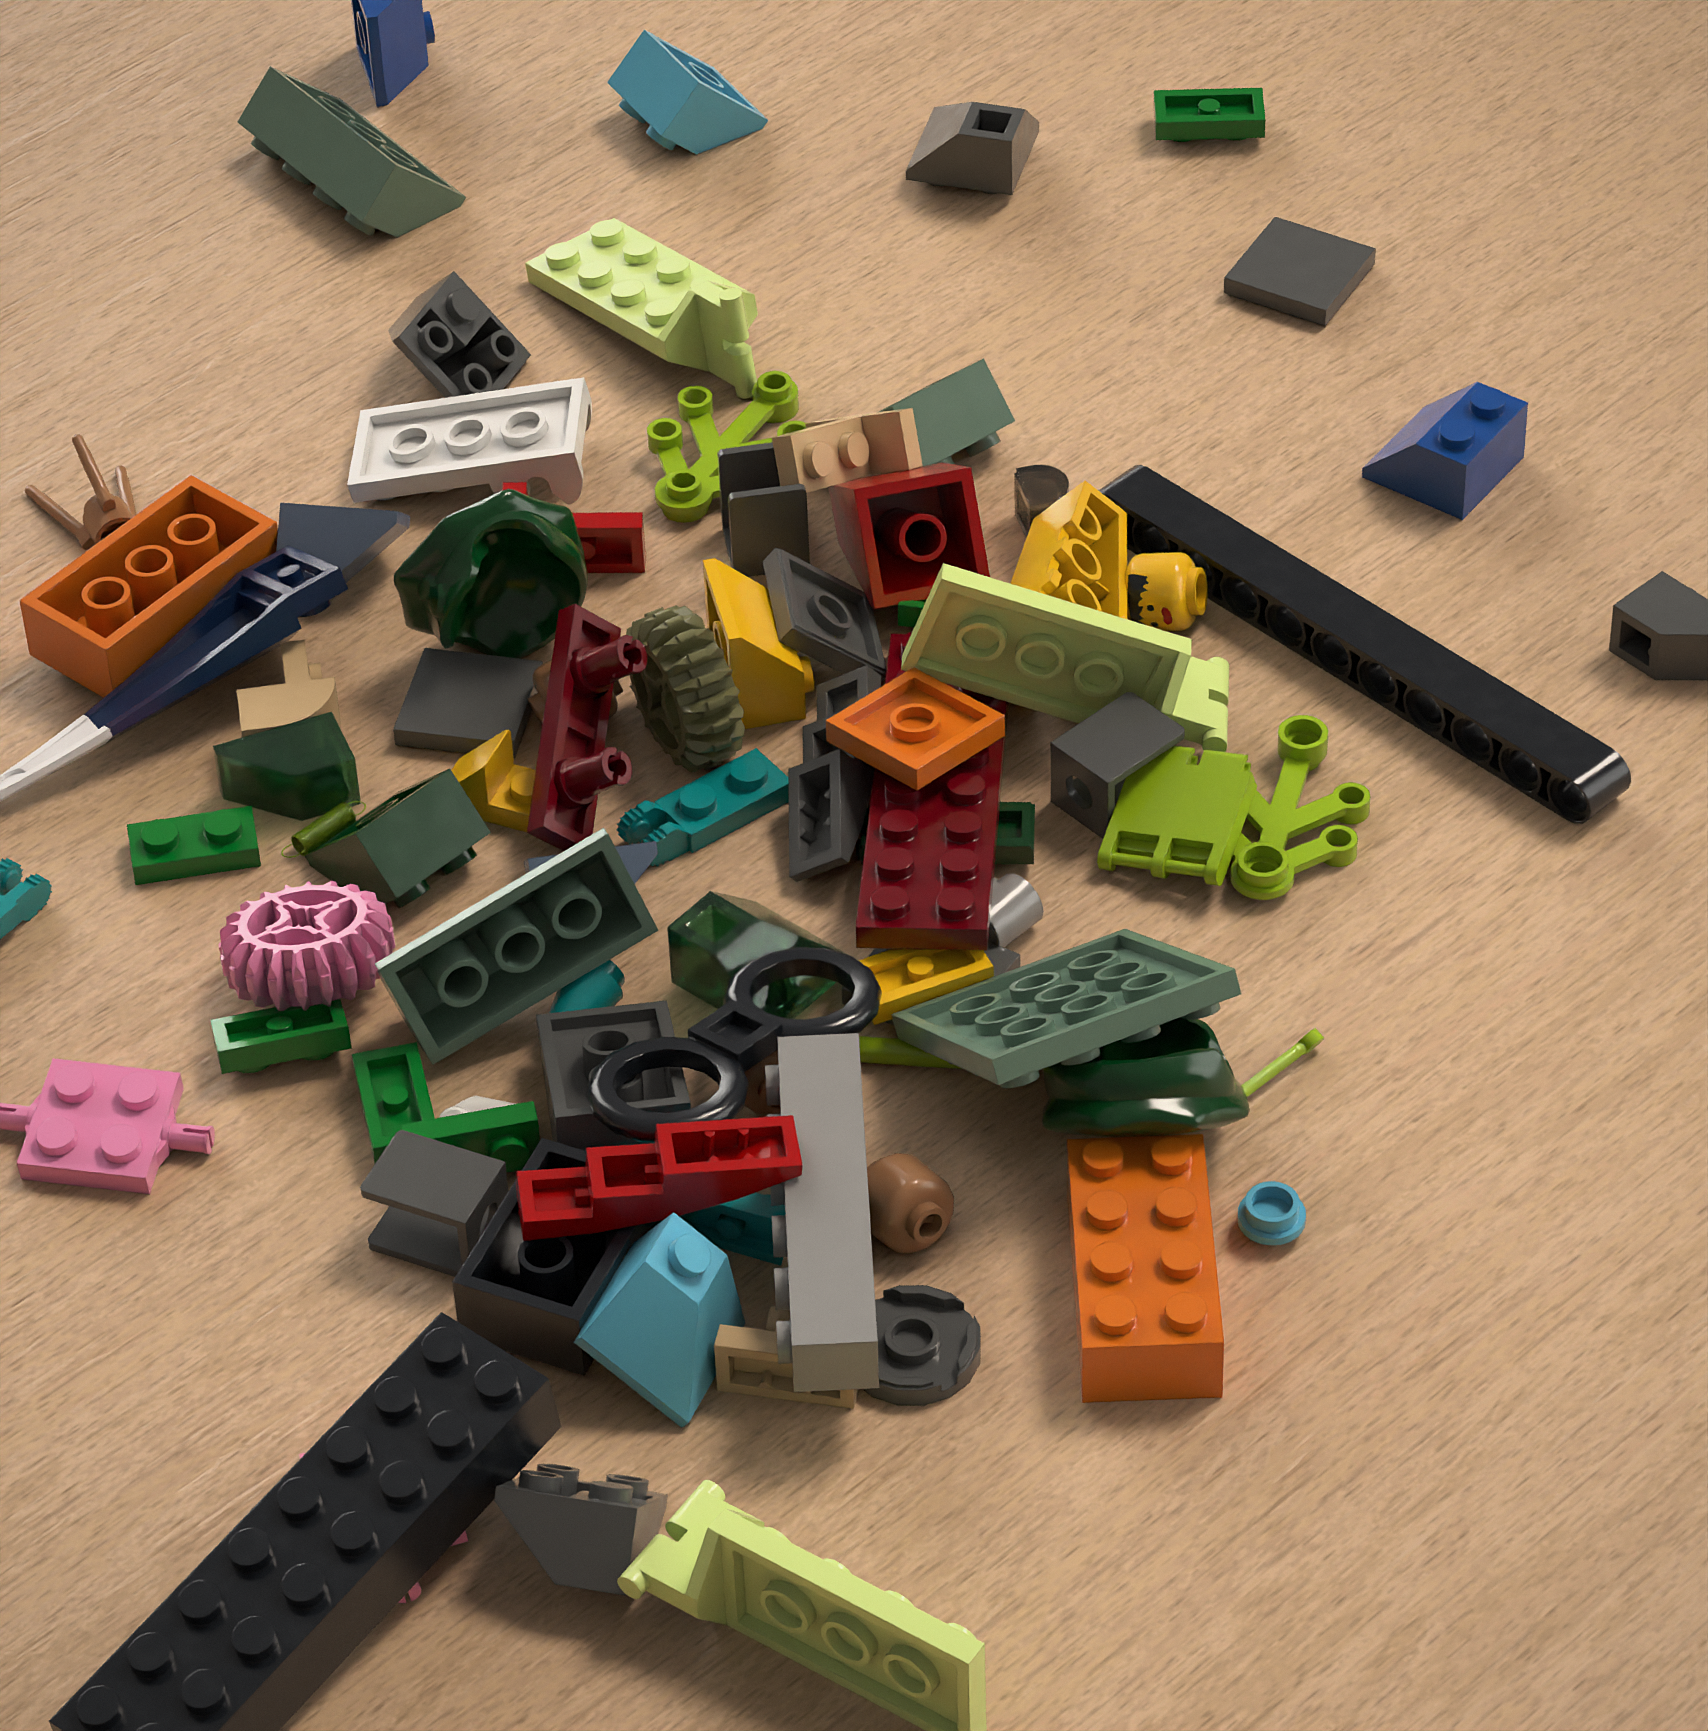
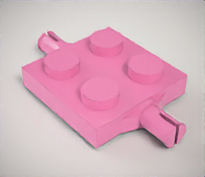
M53 1058L42 1091L30 1106L0 1103V1129L26 1132V1137L17 1160L19 1174L23 1180L150 1194L159 1166L173 1149L201 1152L210 1155L215 1139L213 1126L206 1127L177 1123L176 1112L184 1090L181 1074L178 1072Z

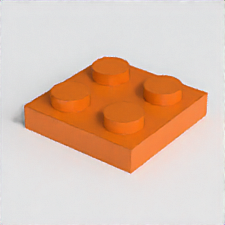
M915 667L826 720L827 742L915 790L921 789L1005 736L1004 714Z

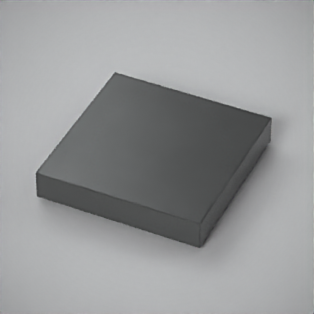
M1274 217L1224 277V293L1326 326L1375 265L1376 248Z
M775 548L765 558L763 566L779 642L843 674L867 665L881 675L882 682L886 678L887 669L873 608L865 593L786 551Z
M424 648L393 729L395 745L467 754L507 729L511 731L513 756L515 759L532 712L527 698L537 693L533 685L532 675L536 668L543 665V661Z

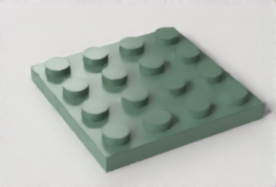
M1122 929L891 1015L899 1040L965 1069L976 1076L1000 1085L1002 1088H1015L1037 1080L1040 1076L1038 1070L1059 1062L1062 1065H1076L1093 1060L1100 1055L1099 1047L1121 1040L1122 1042L1131 1043L1152 1038L1160 1033L1161 1024L1179 1017L1184 1020H1195L1213 1015L1221 1008L1219 1002L1241 995V990L1235 968L1128 929Z

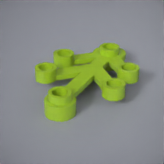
M769 371L762 374L752 388V402L720 436L712 419L713 398L711 391L703 386H689L682 389L678 394L679 416L682 420L688 422L701 457L688 469L680 451L683 447L682 426L678 421L670 418H660L648 425V448L658 456L665 475L655 486L657 505L668 519L675 522H693L702 518L707 513L713 498L720 497L717 457L719 450L771 443L772 438L748 442L765 422H785L779 426L777 436L806 429L805 422L788 421L795 417L799 410L798 387L791 377L782 371Z
M1308 715L1292 716L1284 720L1279 726L1277 751L1284 763L1271 804L1256 790L1246 817L1261 833L1259 842L1252 843L1241 832L1232 856V885L1239 893L1246 897L1258 900L1278 898L1292 888L1294 874L1322 862L1332 867H1345L1352 864L1357 857L1358 836L1352 828L1344 825L1326 827L1320 833L1319 838L1284 850L1288 839L1335 819L1344 824H1358L1365 821L1370 813L1369 790L1365 786L1353 782L1343 783L1337 786L1332 794L1297 808L1308 772L1317 768L1327 755L1328 729L1316 717Z

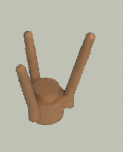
M75 434L72 437V443L96 494L84 506V525L35 486H26L25 493L37 505L74 534L84 550H89L137 514L126 468L122 465L115 468L119 497L114 496L109 492L84 438L80 434Z

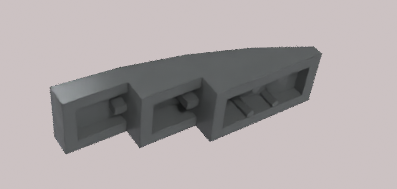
M867 665L816 685L817 721L803 726V763L788 769L789 877L796 882L849 863L864 823L873 785L875 767L827 742L826 720L881 687V675Z

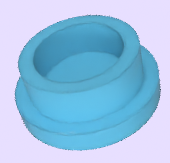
M1275 1181L1262 1182L1253 1186L1240 1202L1237 1216L1238 1226L1242 1233L1254 1242L1263 1245H1282L1293 1241L1303 1232L1306 1224V1209L1296 1191L1290 1186Z

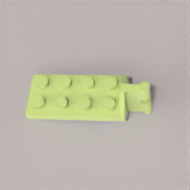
M615 218L600 221L594 224L589 231L567 242L554 244L545 253L525 263L529 283L667 362L708 371L735 386L737 397L743 399L752 397V388L757 383L751 346L744 342L749 338L748 329L758 315L755 295Z
M945 563L942 564L903 652L901 670L908 671L915 667L943 683L1076 723L1084 721L1126 692H1133L1185 729V740L1201 744L1203 751L1225 752L1227 750L1229 663L1224 658L1213 657L1207 661L1191 656L1192 639Z
M704 1480L665 1524L666 1531L673 1539L663 1534L655 1535L617 1580L620 1589L631 1598L639 1599L647 1591L698 1619L727 1625L925 1731H987L985 1643L977 1640L963 1626L955 1623H945L914 1607L901 1594L890 1590L883 1591L852 1575L841 1563L833 1559H821L794 1545L778 1530L765 1527L763 1521L725 1502L726 1496L724 1491L711 1480Z

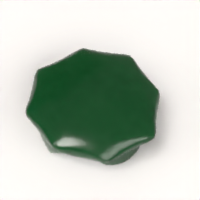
M506 489L443 518L394 573V585L398 590L405 624L410 629L436 636L445 649L453 647L454 642L470 646L486 655L522 659L555 639L559 610L573 604L582 606L588 586V572L583 547L571 510L564 506L530 497L513 489Z
M1179 1017L1161 1024L1160 1033L1152 1038L1131 1043L1118 1040L1099 1047L1100 1055L1093 1060L1076 1065H1062L1059 1062L1044 1068L1043 1071L1045 1088L1049 1099L1043 1108L1042 1124L1044 1128L1060 1133L1113 1138L1180 1135L1215 1129L1247 1117L1250 1108L1244 1088L1235 1079L1213 1030L1200 1019L1184 1020Z

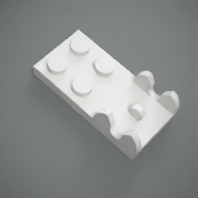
M583 377L360 410L347 483L353 502L390 500L399 496L433 491L445 492L454 488L490 484L495 494L502 491L503 482H527L528 496H530L528 480L532 477H542L548 481L554 495L568 505L574 503L582 492L584 477L581 463L585 432L590 426L592 416V401L585 379Z

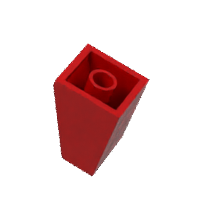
M937 463L911 470L858 478L828 487L838 543L873 609L898 605L900 601L927 599L943 563L990 577L971 467Z

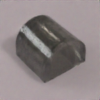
M1030 465L1016 468V473H1014L1015 516L1026 538L1033 519L1069 492L1067 476L1055 467L1049 465Z

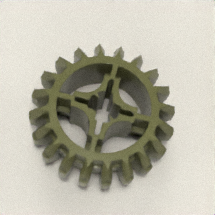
M675 605L667 609L661 607L644 614V618L632 622V626L627 628L626 635L632 636V641L638 639L645 646L647 665L641 673L630 675L631 684L629 687L635 694L637 700L636 708L641 711L645 719V727L650 729L655 741L660 744L666 754L671 755L675 765H682L691 773L702 768L704 770L711 769L723 764V760L735 756L736 752L742 748L745 726L741 718H743L744 710L738 700L740 691L735 686L731 675L733 670L728 667L724 659V649L719 648L716 644L713 631L705 628L703 619L686 606L678 607Z

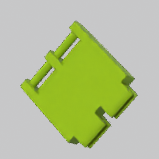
M1173 746L1126 777L1098 852V868L1114 871L1116 866L1119 865L1151 870L1153 877L1167 878L1170 873L1204 877L1205 883L1208 885L1221 886L1257 789L1254 776L1250 772L1251 763L1246 762L1248 755L1205 750L1199 765H1197L1198 756L1193 755L1195 748Z

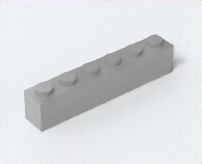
M859 1033L777 1037L779 1064L765 1065L767 1106L781 1105V1114H767V1117L794 1116L803 1165L801 1176L770 1187L771 1206L785 1205L786 1215L772 1216L774 1258L788 1257V1267L774 1268L776 1310H790V1321H776L778 1364H793L794 1392L879 1388L878 1338Z

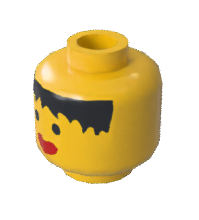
M1142 553L1130 560L1125 573L1127 617L1129 620L1163 631H1182L1192 626L1196 616L1204 614L1208 597L1206 574L1202 567H1195L1193 560L1186 553Z

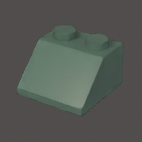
M984 358L879 411L913 408L923 466L937 463L955 464L951 455L964 448L969 457H972L1001 442L996 431L1015 422Z

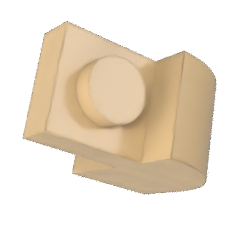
M305 639L280 643L285 683L236 690L248 776L285 772L310 765L326 755L339 738L341 719L335 677L322 678L321 664H308Z

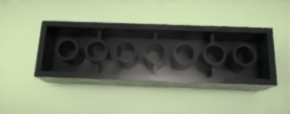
M441 1312L49 1720L52 1730L279 1731L495 1499L496 1486L513 1480L562 1427L549 1378Z

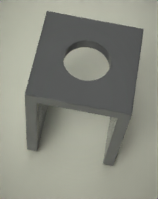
M773 442L719 450L717 457L722 531L731 568L747 577L765 575L763 561L775 548L782 549L810 564L806 488L803 484L780 486Z
M1126 692L1050 742L1051 802L1103 839L1126 777L1182 741L1185 736V729L1133 692Z
M405 1130L396 1132L360 1186L363 1198L389 1206L368 1237L369 1249L456 1277L509 1192L505 1162Z

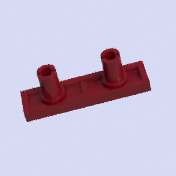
M577 604L561 609L558 613L527 827L528 834L562 851L569 849L593 834L598 794L616 786H623L631 779L632 764L627 754L623 751L617 752L615 747L605 748L613 684L617 680L631 674L641 673L647 665V652L642 642L638 639L632 641V636L629 635L620 637V627Z

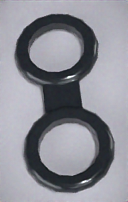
M795 947L768 952L745 963L729 979L723 1000L724 1005L689 1028L688 1038L660 1037L643 1040L610 1053L593 1070L587 1088L586 1096L594 1117L615 1134L640 1142L655 1143L656 1124L733 1119L745 1105L749 1088L745 1072L778 1050L777 1037L861 1033L878 1014L882 995L881 987L871 969L847 954L827 948ZM797 976L822 977L838 982L848 989L853 996L842 1009L827 1016L806 1020L785 1019L766 1013L755 1005L752 1000L763 987L780 979ZM661 1067L690 1068L705 1073L719 1085V1090L708 1101L692 1109L672 1113L647 1112L629 1106L616 1094L617 1089L628 1078L645 1070Z

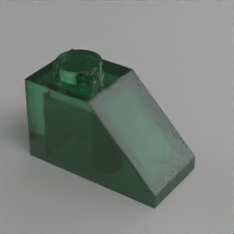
M332 712L213 746L219 789L224 800L252 806L256 809L299 821L324 815L342 802L347 803L350 807L361 804L360 802L350 803L361 801L356 761Z

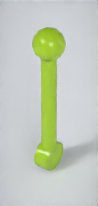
M1316 1028L1312 1029L1294 1046L1242 1084L1246 1097L1250 1096L1302 1055L1312 1051L1324 1040L1322 1034Z

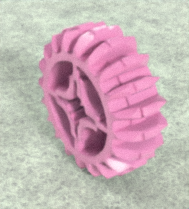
M308 881L301 887L291 888L285 885L284 890L276 893L263 892L260 894V900L246 901L240 904V911L227 916L226 926L220 930L221 942L219 943L223 975L227 977L229 988L236 990L239 999L253 1000L256 1007L262 1008L275 1004L278 1011H284L291 1006H301L306 1011L312 1005L324 1004L330 1007L332 1001L340 998L352 1000L355 998L357 990H370L374 988L375 980L381 979L375 963L392 954L396 944L391 916L387 914L385 903L377 901L374 892L360 891L358 885L354 884L338 887L336 881H329L324 885H312Z

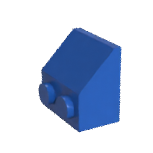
M351 0L356 48L377 107L388 105L429 66L427 44L435 43L434 27L430 12H423L422 0Z
M1480 382L1473 383L1424 406L1362 468V478L1463 520L1524 458L1528 402Z

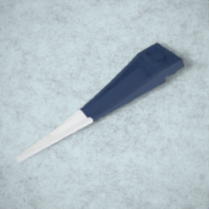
M288 545L237 573L189 623L123 683L36 751L1 774L0 802L281 646L280 643L288 642L302 629L298 617H310L321 613L331 605L332 598L348 590L341 569Z

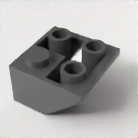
M979 102L934 107L906 169V180L925 182L933 186L946 185L980 190L988 194L1001 193L1013 195L1039 133V121L1026 109Z
M455 271L417 296L388 330L392 342L445 398L502 390L531 356L528 350Z
M544 1463L537 1464L536 1471L522 1470L520 1471V1477L496 1486L494 1501L554 1584L625 1596L626 1594L620 1589L617 1580L655 1535L659 1533L668 1494L648 1491L649 1480L644 1478L608 1474L606 1475V1482L580 1481V1469Z

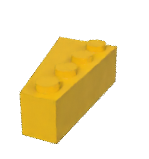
M1084 480L1033 519L1010 584L1127 619V589L1125 585L1127 569V513Z

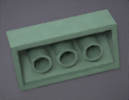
M271 66L237 121L255 136L251 142L252 146L275 160L284 159L285 162L281 167L283 171L304 184L310 185L311 182L314 183L316 187L313 194L318 199L338 210L344 207L348 211L344 219L368 235L372 236L375 230L379 229L398 238L461 207L466 199V196L343 100Z
M602 828L376 962L375 966L381 981L405 1023L434 1065L657 932L658 928L609 834Z

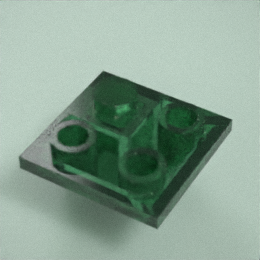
M709 891L667 927L671 982L716 1009L724 1005L723 1000L729 979L745 963L768 952L795 947L827 948L847 954L756 901ZM809 976L780 979L763 987L752 1000L755 1005L766 1013L785 1019H795L836 982L822 977Z

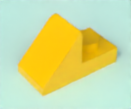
M506 729L459 758L451 771L483 821L527 832L536 770L514 764L511 731Z

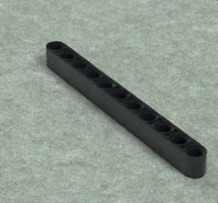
M1135 465L1098 490L1127 513V549L1137 555L1142 553H1186L1193 560L1195 567H1202L1205 571L1208 599L1562 818L1575 824H1583L1629 789L1631 784L1630 770L1621 755L1613 748L1152 469L1143 465Z

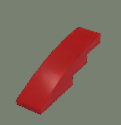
M794 1116L656 1124L655 1143L586 1148L585 1167L517 1171L516 1192L523 1241L598 1233L660 1221L667 1218L673 1212L680 1216L737 1200L801 1176L803 1165Z

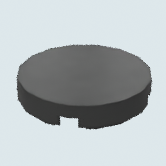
M899 1285L883 1290V1298L875 1300L879 1388L863 1390L873 1398L897 1406H925L950 1398L969 1384L981 1363V1329L976 1317L972 1318L964 1310V1302L952 1293L927 1285Z

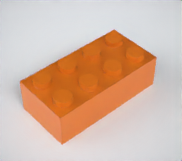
M190 475L19 600L29 654L104 698L168 643L237 573L276 552L277 522Z
M1203 1134L1067 1139V1203L1082 1403L1222 1398L1224 1336Z

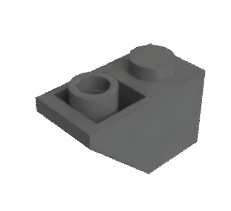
M1661 571L1613 605L1609 651L1654 680H1708V599Z

